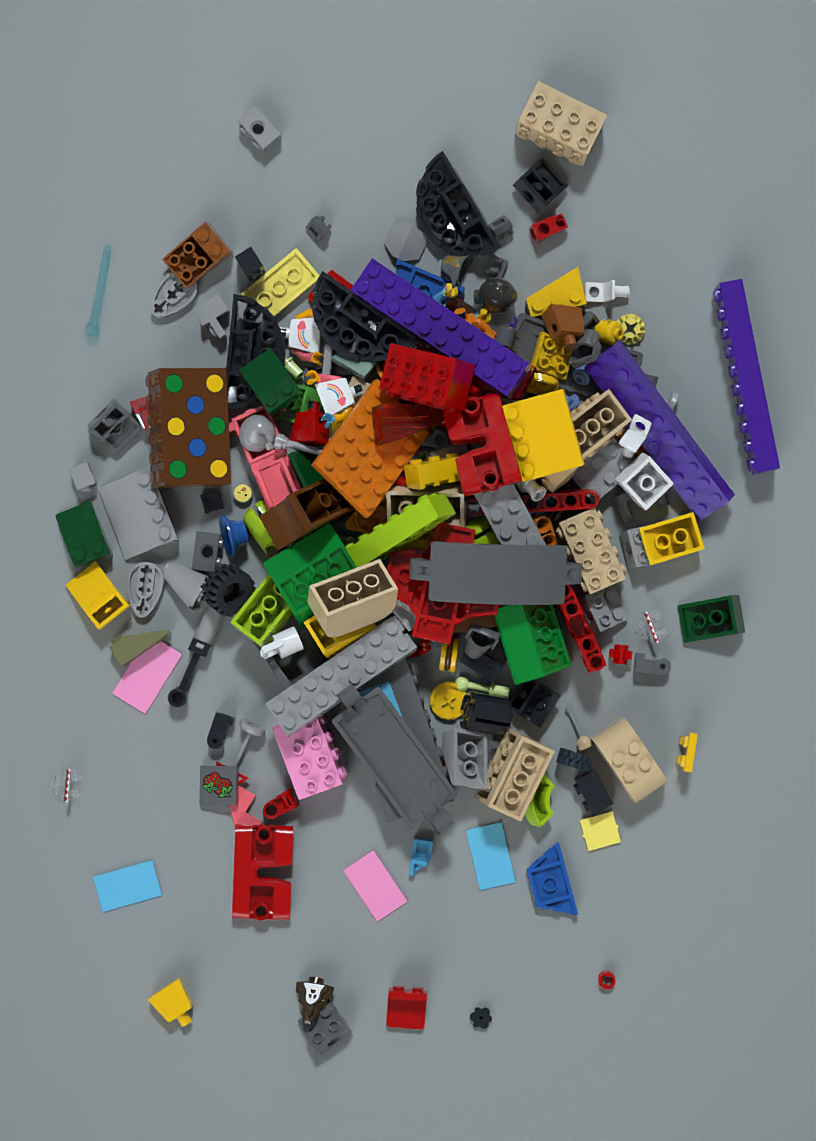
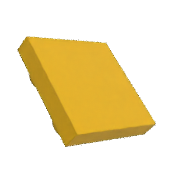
M540 332L531 365L535 366L538 372L566 380L570 367V356L574 349L567 350L564 342L553 341L550 334Z

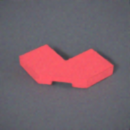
M240 785L238 786V805H230L234 825H260L262 823L261 820L246 812L256 795Z

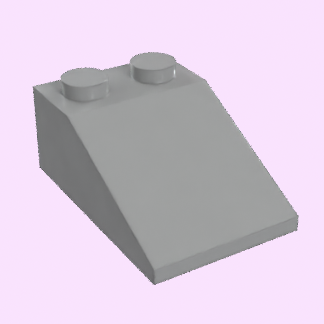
M452 728L442 733V753L452 785L488 790L486 733Z

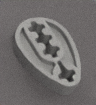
M172 271L169 272L159 283L152 297L150 311L156 318L168 317L189 306L197 296V282L187 289L183 286L184 291L182 293L177 292L175 300L173 298L169 300L168 293L170 291L175 292L177 284L179 286L182 285ZM166 302V304L162 308L163 313H155V306H161Z
M150 562L136 564L131 568L127 577V592L130 605L135 614L143 618L149 616L155 609L162 595L165 582L162 570ZM146 565H149V569H152V573H148L151 583H147V588H150V592H146V595H143V592L140 591V587H144V582H141V578L145 577L142 568H146ZM143 599H145L144 604L145 607H148V611H144V614H141V611L137 608L142 605Z

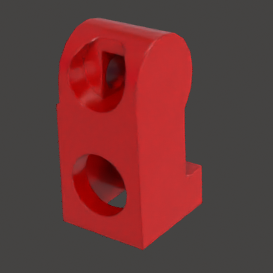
M563 213L532 224L529 230L535 244H538L553 235L565 231L569 227Z

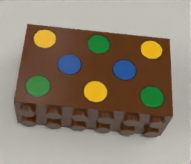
M158 368L148 372L145 383L149 393L146 403L149 406L147 423L150 426L148 443L151 445L149 462L152 464L150 482L153 484V488L220 487L231 484L226 368Z

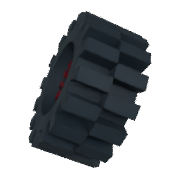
M560 747L556 762L589 772L593 757Z

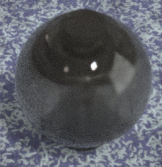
M493 277L486 280L480 286V289L474 291L475 304H480L481 308L487 310L488 314L495 316L509 312L518 298L517 291L513 285L501 277Z

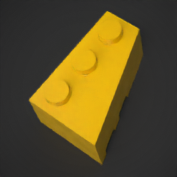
M578 267L526 298L525 303L528 315L541 318V314L550 304L585 307L587 302Z
M453 452L447 453L445 458H440L437 455L430 456L428 461L423 462L421 459L410 460V464L404 465L407 488L421 490L425 489L426 486H438L442 483L460 481L455 459L462 455Z

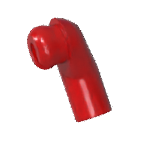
M421 640L419 642L420 647H417V650L409 655L410 658L420 657L431 650L430 641Z

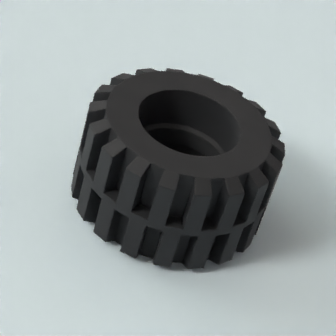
M222 564L221 568L217 566L214 568L215 571H210L208 578L205 577L204 581L206 584L202 586L204 590L202 594L206 598V603L223 616L233 617L256 590V587H254L255 582L249 574L238 566ZM235 583L232 593L227 597H223L226 588Z

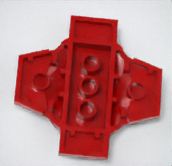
M441 523L436 526L433 541L474 543L476 530ZM431 542L427 543L422 549L391 552L387 571L398 588L397 599L408 605L416 616L412 637L451 645L456 625L462 623L467 618L498 615L499 604L431 601L428 598L429 581L409 579L410 558L430 560Z

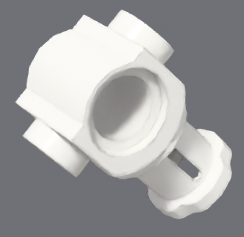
M537 479L525 482L522 480L521 482L514 483V486L520 492H527L534 502L541 500L546 493V489L536 483Z

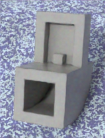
M219 294L203 304L200 310V322L203 328L211 324L212 327L209 330L214 338L218 336L222 340L227 335L217 320L230 311Z

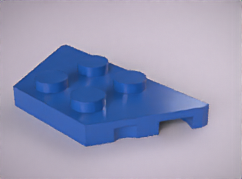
M399 259L396 261L397 275L431 298L442 291L446 284L449 283L444 278ZM460 285L457 287V296H459L465 290V287H462Z
M556 842L526 869L535 904L538 908L578 915L560 844Z

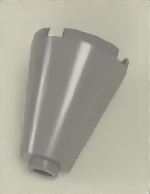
M176 562L165 565L162 571L163 578L192 612L198 611L201 608L199 605L202 601L206 603V598L202 594L204 592L202 586L206 584L204 580L208 576Z

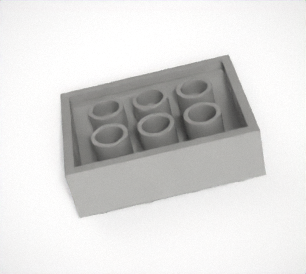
M151 467L98 488L125 560L179 540L160 488H153V484L150 482Z

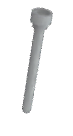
M279 433L276 435L273 447L279 450L287 447L314 455H319L323 450L319 447L288 440L285 435Z

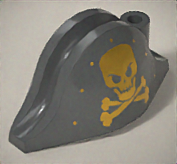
M450 254L442 259L441 275L452 284V289L460 285L475 256L464 257Z

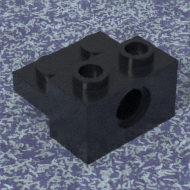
M541 158L513 184V187L538 214L569 186L544 158Z
M498 641L494 649L490 648L485 652L494 660L484 654L480 658L474 659L465 653L460 662L493 683L507 662L505 650L500 641Z

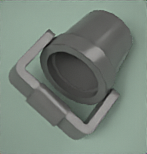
M586 329L584 334L576 342L577 347L572 351L569 364L573 368L595 362L598 359L601 350L598 332Z
M472 623L464 637L467 639L465 645L466 654L474 659L480 658L490 648L494 649L499 641L500 634Z

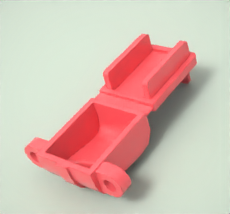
M264 405L245 411L244 414L233 418L232 423L229 424V436L236 433L239 436L243 422L252 415H260L273 423L276 435L277 433L281 434L275 417L270 415ZM286 408L282 409L280 412H278V413L275 414L274 416H277V415L283 413L284 411H286ZM243 446L268 510L282 502L289 494L302 489L286 452L287 447L281 450L274 448L272 451L264 449L260 452H254Z

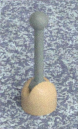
M567 706L565 711L570 715L579 735L577 747L579 751H583L593 746V742L588 736H583L572 713L573 708Z

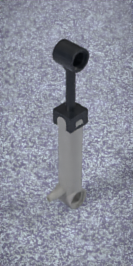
M235 583L226 588L223 597H227L232 593ZM209 604L189 645L188 650L194 653L180 685L168 694V702L173 707H182L188 702L189 697L186 691L188 683L200 656H208L213 640L224 616L210 607ZM176 692H180L183 695L181 703H176L173 700V695Z

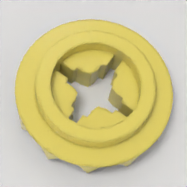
M625 314L617 320L622 325L624 332L627 329L626 324L630 326L635 323L637 324L633 329L634 333L628 332L624 334L620 340L621 342L635 344L643 338L645 324L636 314Z

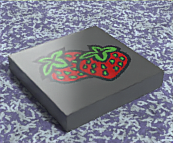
M200 766L199 804L238 805L239 766Z

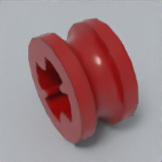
M608 970L602 971L598 976L599 985L603 989H611L616 983L614 974ZM605 975L607 977H612V979H610V984H607L606 982H601L604 981L603 977Z

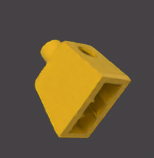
M181 977L149 997V1002L167 1022L177 1018L181 1026L184 1027L192 1021L186 1011L191 1009L193 1004Z

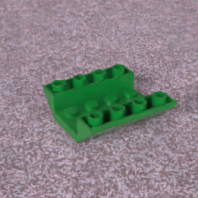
M327 523L262 563L302 629L306 627L304 622L314 616L308 605L309 586L357 568L330 523Z
M555 604L505 605L499 607L498 615H494L515 685L544 677L572 666V660Z

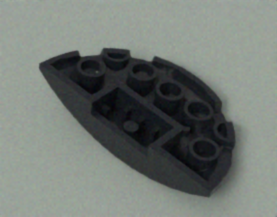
M441 151L426 166V171L422 179L419 180L416 189V213L423 231L439 248L457 256L480 257L501 249L492 229L467 186L444 151Z
M324 271L319 275L313 290L312 313L314 322L325 342L339 354L356 361L380 362L386 360L390 343L410 347L418 338L387 315H383L357 297L354 292Z
M233 294L226 365L228 409L246 407L260 400L239 369L269 348L273 350L283 366L286 355L284 336L275 317L256 300L239 294Z

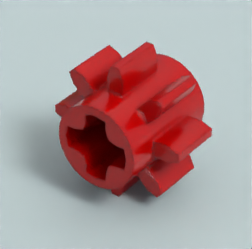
M614 644V649L609 650V658H613V663L627 665V660H632L633 651H628V645Z

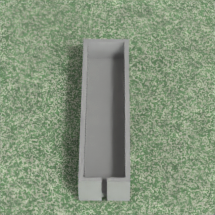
M395 615L265 703L288 738L339 704L341 701L336 695L349 685L353 684L358 691L417 650V646L408 633L403 635L405 629Z

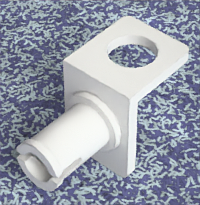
M615 280L604 283L586 282L584 284V294L586 302H607L615 299V297L628 298L630 288L629 286H615ZM591 287L598 289L599 293L596 298L589 294Z
M637 414L634 415L629 429L619 442L624 447L622 454L627 458L633 457L634 453L637 452L647 438L652 425L650 421ZM636 422L643 423L645 429L638 428Z

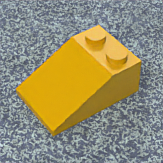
M694 512L639 528L649 565L705 549Z

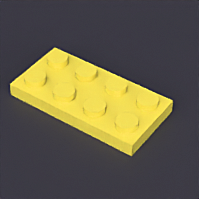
M295 248L240 295L256 300L275 317L314 285L319 274L299 250Z

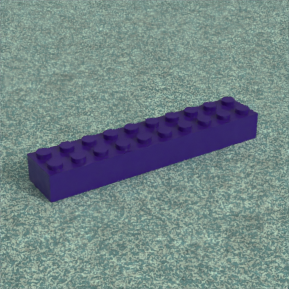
M373 258L350 289L357 297L383 315H387L444 356L475 364L473 375L496 391H499L509 400H511L532 370L530 363Z
M737 279L721 282L713 291V300L715 303H718L719 310H716L718 322L721 321L722 323L720 335L721 339L725 340L726 343L724 355L726 359H729L730 363L728 374L730 378H733L734 385H731L733 396L737 398L738 404H735L737 415H740L741 418L739 429L745 438L743 449L745 453H748L747 469L749 472H752V475L780 469L743 280Z
M618 341L600 354L595 362L589 363L584 367L603 393L608 389L612 392L631 419L637 414L652 423L642 446L674 483L672 486L689 509L694 512L699 522L727 504L735 496L621 341ZM636 422L638 428L645 429L643 423Z

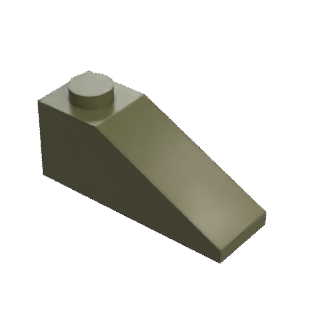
M161 630L123 637L120 635L111 641L112 645L109 646V649L120 665L125 667L172 633L170 630Z

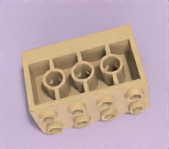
M509 728L505 732L487 769L488 790L478 789L474 797L486 806L518 821H522L555 751L541 742Z

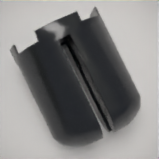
M469 691V695L465 694L460 708V710H463V721H459L462 729L495 735L504 734L509 729L513 718V707L509 699Z

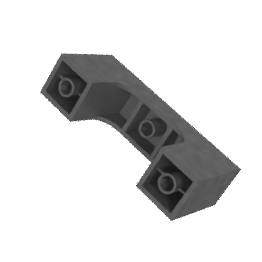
M407 656L359 689L358 692L389 681L404 721L444 776L449 777L446 764H441L440 759L444 757L440 746H435L434 740H437L434 728H429L428 722L431 719L428 710H423L422 704L425 701L422 692H417L415 685L419 683L416 674H411L409 667L413 665L410 656ZM375 783L387 823L402 818L380 786Z

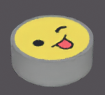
M244 483L238 484L233 491L234 498L240 503L250 501L253 495L251 487Z

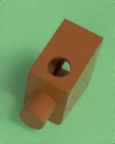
M550 304L541 316L551 339L564 342L567 350L576 348L577 340L585 332L582 308Z

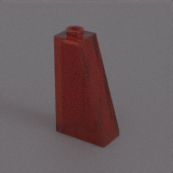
M380 404L371 407L375 446L391 443L443 423L442 409L427 405Z

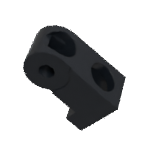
M218 711L215 713L207 737V744L210 748L218 749L224 744L227 725H233L235 717Z

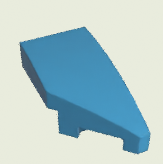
M414 837L409 875L415 874L417 870L423 866L425 867L428 861L431 860L433 839Z

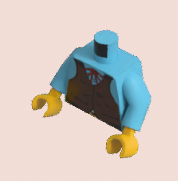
M447 283L446 287L433 297L434 300L452 312L458 308H465L466 314L473 313L475 318H481L486 323L491 320V314L486 315V308H482L480 314H478L476 309L457 296L458 288L456 286L452 289L451 283Z

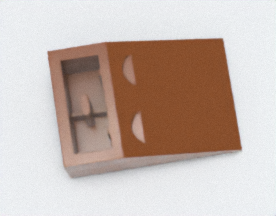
M204 222L162 260L187 289L219 266L234 252L211 224Z

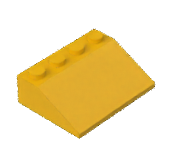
M564 389L502 406L523 482L585 465Z

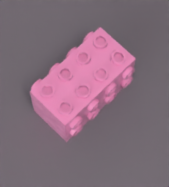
M325 713L289 738L279 724L272 727L299 800L342 785L347 781L348 773L345 766H341L339 760L341 759V754L332 742L335 738L332 730L327 728L326 723L328 719Z

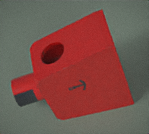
M309 401L308 411L296 414L290 436L291 441L311 446H323L329 442V428L324 427L328 421H321L324 413L319 412L320 402Z

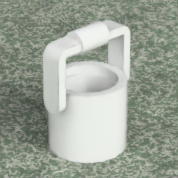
M294 626L272 635L273 642L263 646L260 650V655L267 659L279 653L282 659L303 650L302 642Z

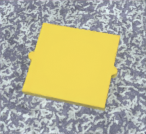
M612 811L580 820L583 830L582 837L585 838L588 851L621 842L617 830L619 826L616 825Z

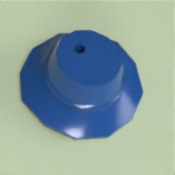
M223 514L219 517L221 537L224 539L223 545L231 558H234L237 549L248 543V535L243 521L230 520Z

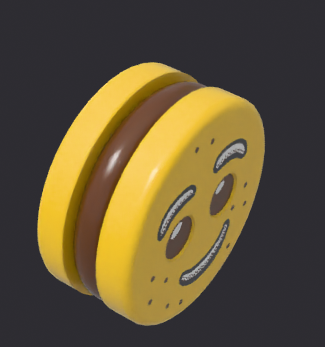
M452 637L451 645L444 644L442 646L439 664L440 671L450 670V672H456L460 637Z

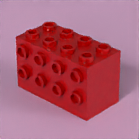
M390 343L379 389L386 391L385 395L454 413H456V409L464 411L475 364Z

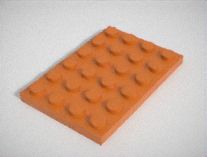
M378 379L373 380L312 463V466L364 518L370 517L404 469V465L410 461L430 433L397 398L385 395L386 391L379 389L380 381Z

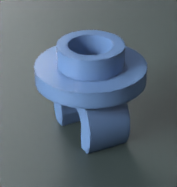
M586 365L580 366L573 371V378L578 384L587 385L591 380L590 374L584 368Z
M575 394L571 396L566 395L571 412L578 407L579 397Z

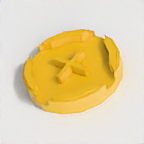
M535 373L526 391L536 395H543L546 392L557 391L559 382L552 376Z
M443 682L437 685L430 696V705L433 712L438 717L446 720H453L463 714V710H460L466 691H459L455 682Z

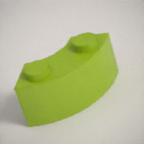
M545 774L525 813L529 823L538 827H542L554 814L550 807V795L555 785Z

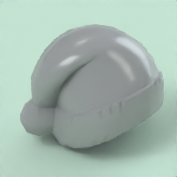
M260 415L248 417L241 425L239 432L242 446L254 452H260L264 449L272 451L274 449L273 441L276 437V430L273 423Z

